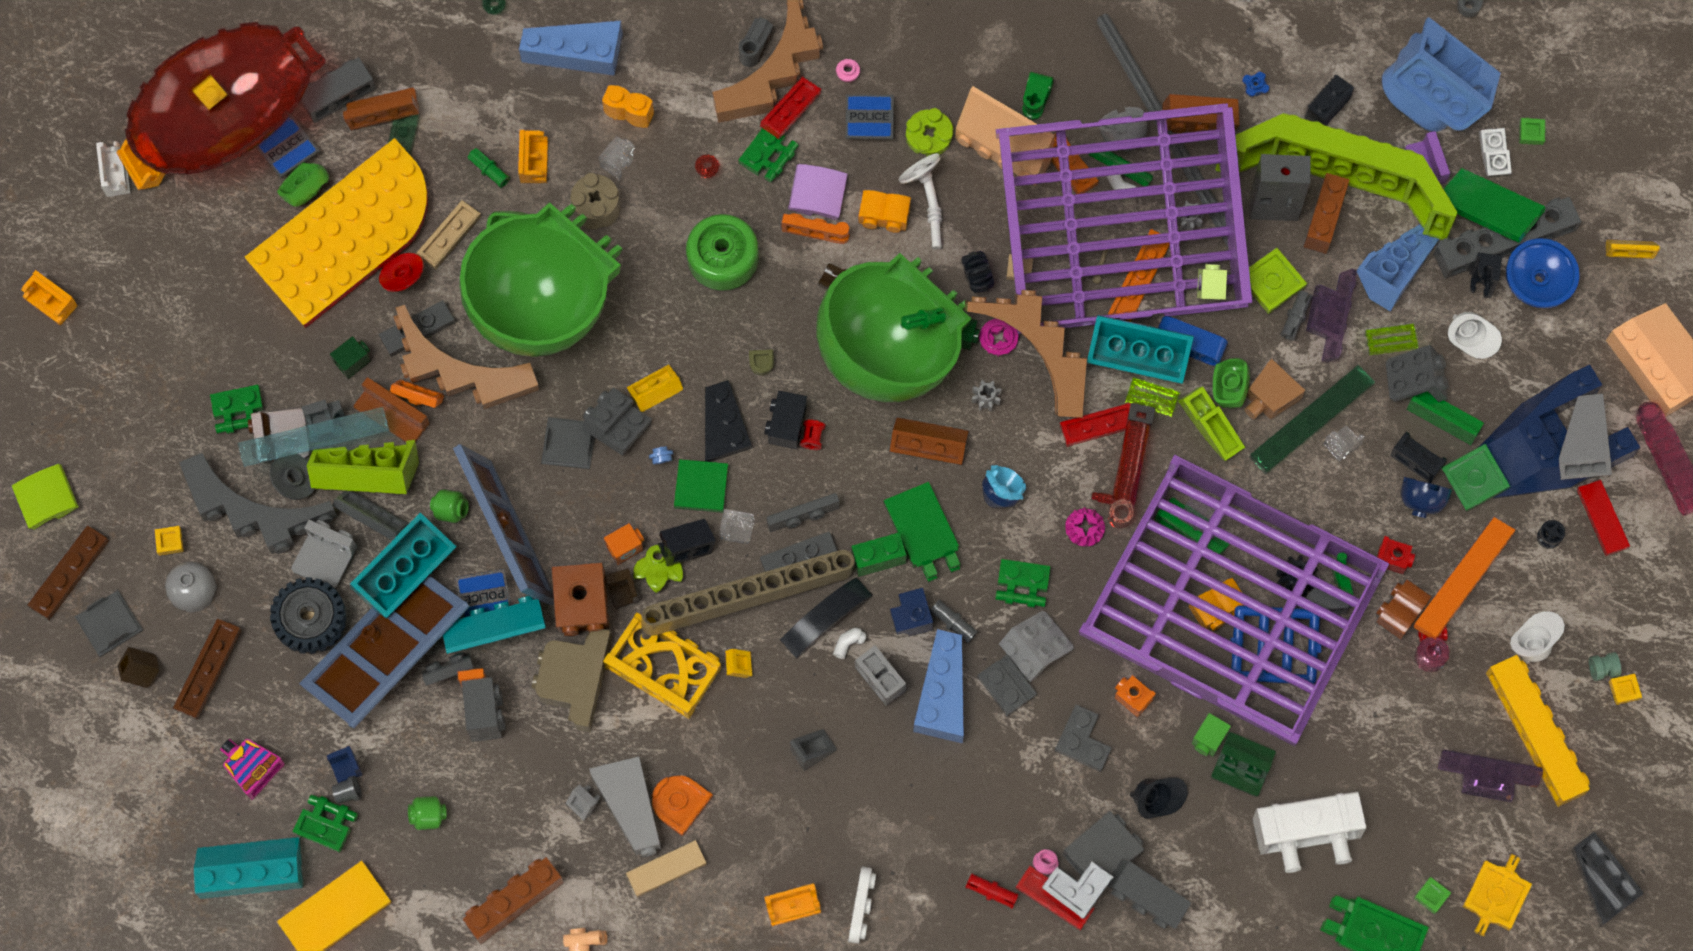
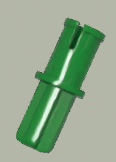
M477 148L470 151L468 159L482 171L481 174L483 176H488L499 188L507 185L510 176L505 174L496 165L495 160H490Z
M940 307L928 311L921 309L915 314L903 316L900 325L906 330L919 327L926 329L929 325L944 323L946 313L938 314L944 311Z

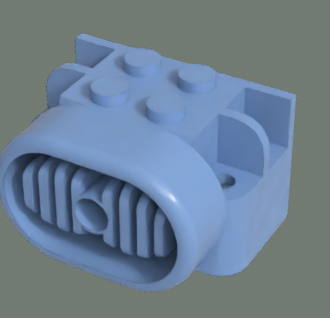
M1428 17L1425 20L1422 33L1413 34L1409 39L1408 45L1399 52L1397 60L1384 71L1382 86L1389 101L1422 128L1431 132H1439L1448 126L1454 130H1464L1491 110L1501 73Z

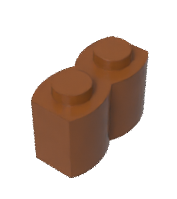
M1406 580L1403 585L1398 583L1390 594L1394 598L1389 604L1384 602L1376 613L1379 615L1376 623L1400 640L1432 597L1409 580Z

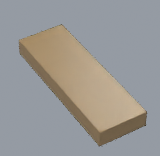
M462 200L416 254L436 270L481 218V213Z
M695 840L627 872L626 875L636 896L639 897L707 864Z

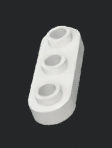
M862 866L849 935V942L859 944L860 939L865 940L867 924H863L864 914L870 913L872 899L867 898L869 889H874L876 874H873L872 868Z

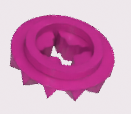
M999 319L989 320L982 326L980 331L981 347L988 354H994L998 357L1004 354L1008 355L1018 342L1017 329ZM1003 331V340L1005 341H998L994 345L995 337L992 335L998 336Z
M1084 507L1074 510L1068 516L1065 530L1068 538L1073 543L1087 547L1098 543L1102 539L1105 532L1103 517L1095 509L1091 510ZM1084 518H1086L1088 525L1093 526L1088 529L1087 536H1085L1083 528L1078 526L1082 525Z

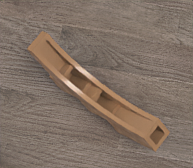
M786 0L788 9L787 21L782 38L773 54L762 67L748 78L730 87L713 91V102L718 123L769 113L774 108L773 103L777 102L775 89L794 86L797 83L796 76H800L798 63L819 59V50L823 49L822 39L820 35L816 36L814 27L809 28L807 17H802L801 9H804L803 0Z
M1021 290V294H1015L1014 303H1011L1009 298H996V302H986L987 297L972 296V301L965 300V311L985 314L1002 320L1017 329L1032 343L1042 357L1051 377L1055 399V414L1057 416L1082 418L1087 359L1080 357V352H1066V356H1062L1065 328L1058 326V321H1044V324L1040 325L1042 296L1036 295V290Z
M405 305L396 307L398 315L393 316L398 330L403 329L406 337L401 340L406 353L411 351L410 354L402 356L404 363L400 366L404 378L410 377L412 384L440 374L439 377H436L441 391L446 390L448 396L476 387L472 392L476 403H482L483 409L539 390L530 363L514 367L488 368L456 360L437 349L422 335L413 323Z

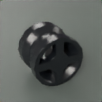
M1556 520L1546 521L1537 533L1538 543L1546 549L1556 548L1564 539V526Z

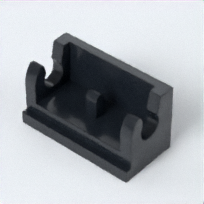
M1477 253L1469 270V275H1471L1470 291L1472 293L1476 290L1475 285L1481 283L1484 286V298H1491L1500 280L1502 256Z
M1407 431L1394 446L1390 454L1391 457L1429 483L1434 480L1447 462L1445 457L1441 459L1412 439Z
M704 518L660 531L659 536L662 542L658 543L666 565L671 566L711 554L716 539Z

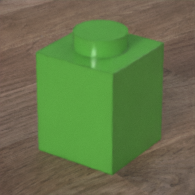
M1209 713L1191 744L1195 746L1194 749L1204 756L1209 754L1213 757L1231 726Z

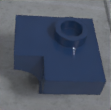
M923 588L900 593L898 597L901 606L890 609L896 634H908V637L932 631L933 620Z

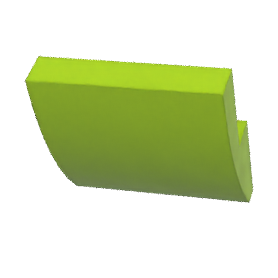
M61 464L38 471L12 485L29 529L34 530L52 518L60 519L78 508Z

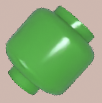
M442 489L432 497L430 509L437 520L458 523L467 516L469 502L464 494L459 491Z
M436 796L417 797L413 800L412 804L408 805V821L410 825H414L416 830L437 829L440 827L442 820L446 819L445 804H440Z

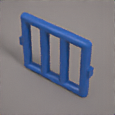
M1238 605L1235 607V617L1244 621V616H1259V629L1269 633L1268 617L1247 606ZM1271 607L1279 612H1281L1283 609L1280 607ZM1294 608L1290 618L1294 620L1295 618L1310 619L1309 627L1319 632V616L1305 609ZM1234 627L1233 637H1230V641L1243 647V631ZM1285 627L1283 641L1293 646L1294 630ZM1309 639L1308 654L1318 659V653H1321V644ZM1258 640L1257 655H1259L1264 646V642ZM1283 653L1282 668L1292 673V657ZM1232 654L1231 669L1247 677L1250 671H1241L1242 658ZM1307 665V674L1295 675L1315 684L1317 670ZM1262 670L1256 681L1289 683L1265 670Z

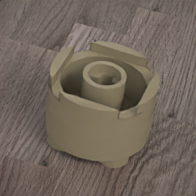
M588 173L573 186L570 199L571 204L576 208L574 216L577 218L583 213L587 217L586 222L582 225L583 227L598 230V228L611 226L617 220L620 214V199L618 189L612 180L603 175Z

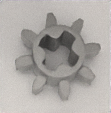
M1186 201L1183 207L1194 206V204H1189V202ZM1204 214L1192 215L1187 218L1188 216L1177 217V222L1181 225L1180 230H1193L1195 226H1202L1203 221L1200 218H1203Z
M981 380L979 388L973 386L972 392L976 395L972 397V403L977 402L979 410L988 408L989 411H992L994 403L1000 405L1001 399L996 396L1001 394V389H995L994 381L985 383ZM983 393H986L987 396H990V398H986V396L983 395Z

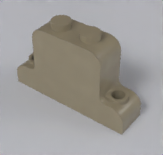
M609 630L591 631L590 634H587L584 645L552 640L545 645L544 651L540 650L537 665H540L538 675L534 674L532 689H535L539 701L543 704L570 709L568 721L573 722L574 727L579 731L591 732L605 669L603 660L609 652L612 638Z

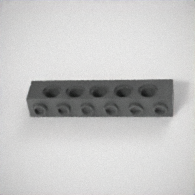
M1558 197L1545 205V212L1533 225V230L1529 231L1519 243L1506 239L1501 234L1482 226V229L1477 231L1467 230L1458 238L1441 240L1433 255L1444 278L1447 279L1470 270L1478 252L1499 255L1504 258L1511 255L1520 244L1528 240L1539 238L1553 240L1575 232L1582 221L1570 197L1564 199ZM1545 217H1551L1555 222H1548ZM1479 241L1487 242L1489 247L1482 246ZM1457 249L1465 250L1467 255L1460 254Z

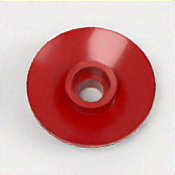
M414 253L398 255L382 268L379 282L385 290L390 292L404 290L420 278L424 270V262L419 255Z

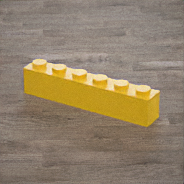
M1515 655L1491 666L1486 675L1557 807H1560L1585 795L1590 790V783L1586 774L1580 772L1576 764L1577 758L1575 753L1571 749L1568 750L1564 742L1565 736L1560 727L1555 726L1552 720L1553 714L1551 709L1542 702L1538 685L1535 682L1532 683L1529 678V670L1523 660L1520 661L1518 655Z

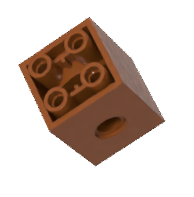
M592 563L552 567L556 628L559 633H564V636L570 637L578 636L579 631H589L590 634L591 631L610 629L603 564ZM585 591L587 593L584 599H575V595L578 592Z

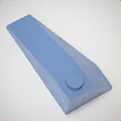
M1421 224L1402 234L1396 241L1388 242L1377 252L1369 253L1357 269V274L1369 299L1388 311L1393 309L1439 241L1437 238L1424 235V228Z

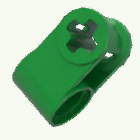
M1030 72L1023 96L1022 112L1026 118L1036 120L1042 116L1052 90L1054 77Z

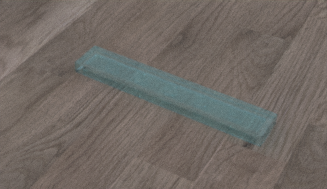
M380 407L237 444L243 467L387 432L389 427L384 408Z

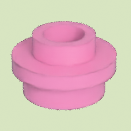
M844 59L838 63L836 74L840 80L852 82L858 78L860 67L856 61ZM844 68H852V71L846 72Z
M1041 850L1033 859V866L1043 874H1052L1059 865L1057 855L1051 850Z

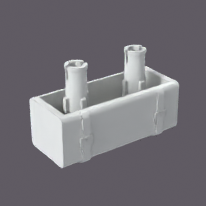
M1358 792L1339 793L1334 796L1280 805L1272 804L1268 807L1257 808L1253 816L1260 854L1281 851L1285 873L1301 870L1297 854L1298 848L1332 843L1335 863L1341 865L1351 862L1352 858L1350 857L1347 840L1361 838L1366 829Z

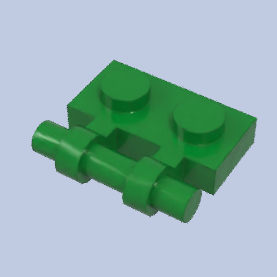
M762 128L738 159V164L757 176L765 169L768 172L764 178L771 183L775 177H779L782 173V168L786 162L792 160L795 156V150L799 145L791 140L787 146H783L782 144L785 141L784 135L778 139ZM775 153L780 155L775 162H770Z
M259 385L210 394L215 420L224 418L223 423L215 424L217 434L223 432L231 434L235 433V430L248 428V419H251V413L264 410ZM246 414V418L233 420V416Z
M1001 559L997 585L1006 586L1007 592L997 590L995 600L1005 601V604L1010 605L1012 603L1027 604V607L1035 608V606L1045 607L1046 597L1036 596L1037 591L1047 592L1050 566ZM1014 589L1029 590V595L1014 593Z
M311 794L307 803L315 806L313 812L305 809L302 810L292 832L297 836L340 853L351 831L350 828L342 824L345 820L355 822L358 813L351 811L350 807L344 804L339 806L330 802L327 797H318ZM327 811L336 816L332 821L322 817L323 812Z

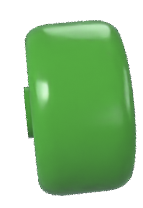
M718 214L701 220L691 230L687 239L686 257L688 267L694 278L710 289L726 291L742 286L753 276L758 266L759 248L754 231L745 221L732 215ZM721 248L727 249V250L724 251V252H719V251H717L718 249H721Z

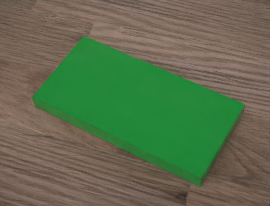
M1463 168L1458 171L1444 188L1458 215L1518 243L1545 212V206Z

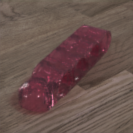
M1652 401L1644 402L1636 411V422L1678 510L1683 516L1693 513V466L1672 424L1667 421L1661 407Z

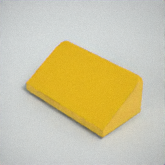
M1606 240V256L1654 259L1660 250V246L1652 241Z
M670 365L626 387L641 412L683 390L679 377Z

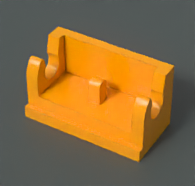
M520 130L518 166L520 183H547L548 137L544 136L543 131Z
M146 133L139 134L133 143L130 137L127 138L116 152L138 190L158 187L168 171Z
M36 270L21 289L24 292L22 297L59 325L78 306L72 296Z
M814 883L764 897L772 927L821 913Z

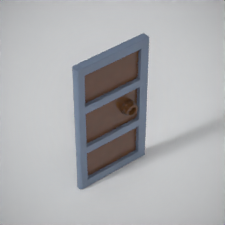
M461 444L454 447L453 450L520 592L546 604L554 605V592L491 460Z
M428 576L387 619L371 608L299 684L344 720L349 727L355 728L470 606L466 601H463L438 581Z

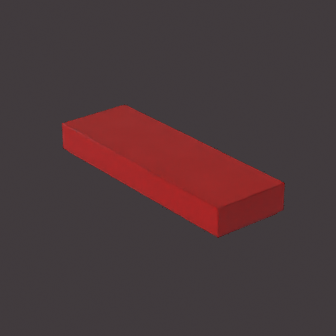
M802 77L760 123V127L780 139L821 94L822 89Z
M1127 403L1082 416V418L1077 417L1060 422L1066 446H1073L1137 428L1126 425L1131 404Z
M1598 480L1578 487V495L1605 556L1629 549L1630 544L1602 481Z

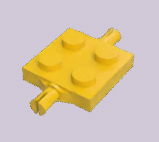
M1510 855L1505 867L1496 866L1485 860L1462 906L1480 918L1474 930L1476 934L1480 932V936H1485L1490 923L1497 924L1509 931L1532 886L1531 883L1520 878L1515 873V869L1521 860L1518 856L1515 858L1516 855Z

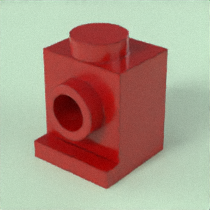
M1384 536L1377 558L1389 563L1387 570L1404 574L1407 567H1412L1415 554L1411 553L1413 546ZM1393 552L1399 553V554H1401L1402 556H1401V557H1396V556L1393 554Z

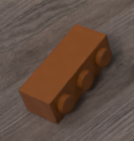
M1169 94L1162 104L1163 111L1228 104V108L1232 107L1234 129L1236 130L1240 125L1238 99ZM1217 114L1166 119L1167 130L1173 133L1217 129Z
M1326 173L1304 248L1327 254L1350 179Z

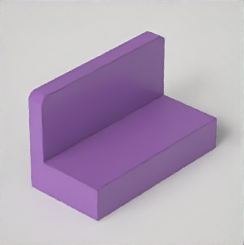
M1436 131L1426 133L1424 140L1421 142L1406 145L1405 150H1412L1424 156L1440 184L1447 182L1450 172Z

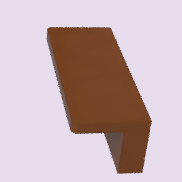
M414 87L347 103V111H343L344 121L350 130L419 114L417 94Z
M367 377L362 383L364 392L354 404V409L402 441L415 440L416 442L430 424L427 416Z
M896 418L889 452L962 465L969 431Z

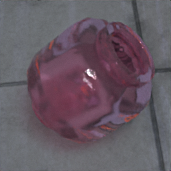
M1428 637L1420 642L1415 650L1414 658L1416 664L1422 670L1436 672L1444 667L1449 659L1450 651L1444 640L1438 637L1436 639Z

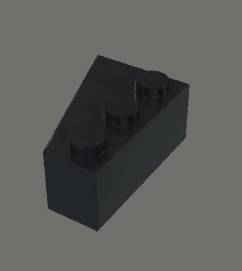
M1595 832L1571 850L1600 927L1644 894Z

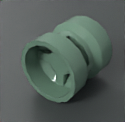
M1616 652L1607 653L1605 657L1598 655L1590 656L1589 670L1594 681L1603 680L1607 676L1611 678L1620 677L1621 663Z

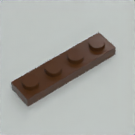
M87 525L27 606L50 621L109 542L108 538Z
M217 618L173 706L175 711L193 719H198L240 635L241 629Z

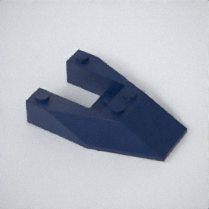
M1590 364L1567 375L1521 403L1480 445L1486 444L1510 485L1509 489L1494 496V499L1568 489L1592 478L1584 477L1561 480L1559 457L1567 430L1557 415L1574 406L1578 396L1597 394L1602 387V383ZM1628 427L1608 436L1611 468L1633 458L1640 449L1639 444Z

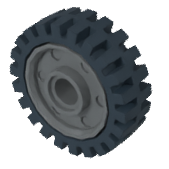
M306 577V580L301 578L295 579V583H287V587L285 589L281 588L278 591L279 595L273 599V605L270 608L272 628L282 644L289 647L292 651H299L302 654H306V652L315 654L318 650L322 652L326 650L325 647L333 646L335 644L334 641L336 639L339 640L341 632L345 629L347 616L344 602L336 589L321 579L316 578V580H313L311 577ZM308 611L314 612L312 619H302L304 613Z

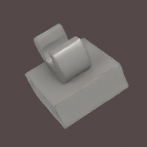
M578 785L571 792L566 804L584 821L591 815L600 796L596 795L593 798L588 793L591 789L590 786L583 788L581 785Z

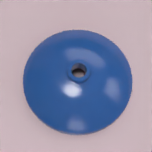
M1532 239L1520 244L1510 255L1506 265V279L1513 294L1525 304L1536 308H1552L1566 302L1575 292L1579 282V267L1573 254L1562 244L1550 239ZM1535 277H1541L1543 282H1538Z

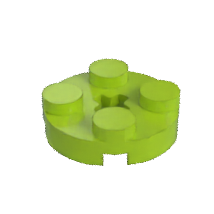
M932 108L919 111L907 121L906 141L915 153L926 154V156L936 153L940 155L949 148L953 137V126L949 118L941 113L939 109ZM925 129L934 130V136L931 138L929 135L924 136L923 133H925Z

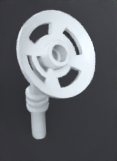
M938 153L918 161L899 177V181L902 184L916 180L924 183L929 205L927 216L928 223L931 224L933 249L942 248L940 229L942 213L941 207L938 206L931 178L933 176L931 171L941 158Z

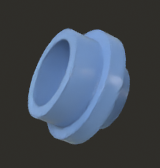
M667 446L652 449L653 454L649 455L653 465L672 461L671 455H673V450H668Z

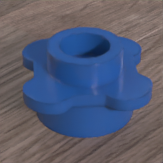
M1257 72L1251 76L1245 75L1242 79L1243 83L1246 84L1245 89L1248 96H1259L1262 93H1267L1269 90L1263 72Z

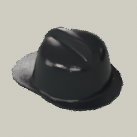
M1178 777L1163 779L1146 778L1137 785L1134 791L1130 792V796L1138 807L1139 814L1145 819L1175 813L1183 806L1188 794L1187 785Z

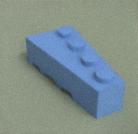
M621 21L524 28L519 47L521 62L615 75L623 35Z
M937 629L913 732L963 743L962 635Z

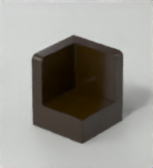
M629 568L605 575L615 609L639 602Z
M132 647L127 648L117 665L121 681L144 688L150 687L160 670L155 654Z

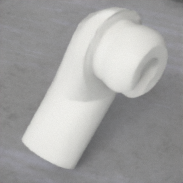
M1121 175L1107 176L1114 190L1137 187L1123 181Z
M852 628L841 634L833 655L837 658L845 659L849 645L855 642L857 644L865 642V632L861 631L860 628Z

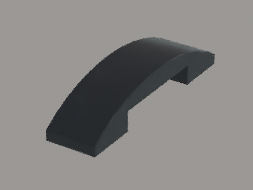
M855 577L816 605L780 641L796 659L799 658L815 644L819 637L851 611L854 612L868 601L872 594Z

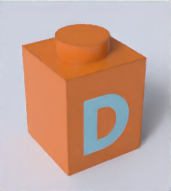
M630 523L604 537L605 545L617 565L643 551L641 542L644 541V538L638 528L633 530Z

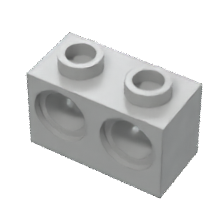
M875 645L855 660L856 670L885 706L906 691L905 681Z

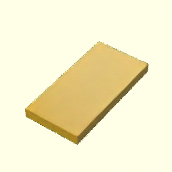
M360 861L283 916L277 923L297 951H325L392 902L365 864Z

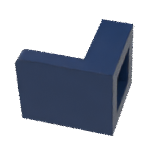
M350 746L326 755L338 783L348 780V777L353 775L356 778L363 776L356 756Z

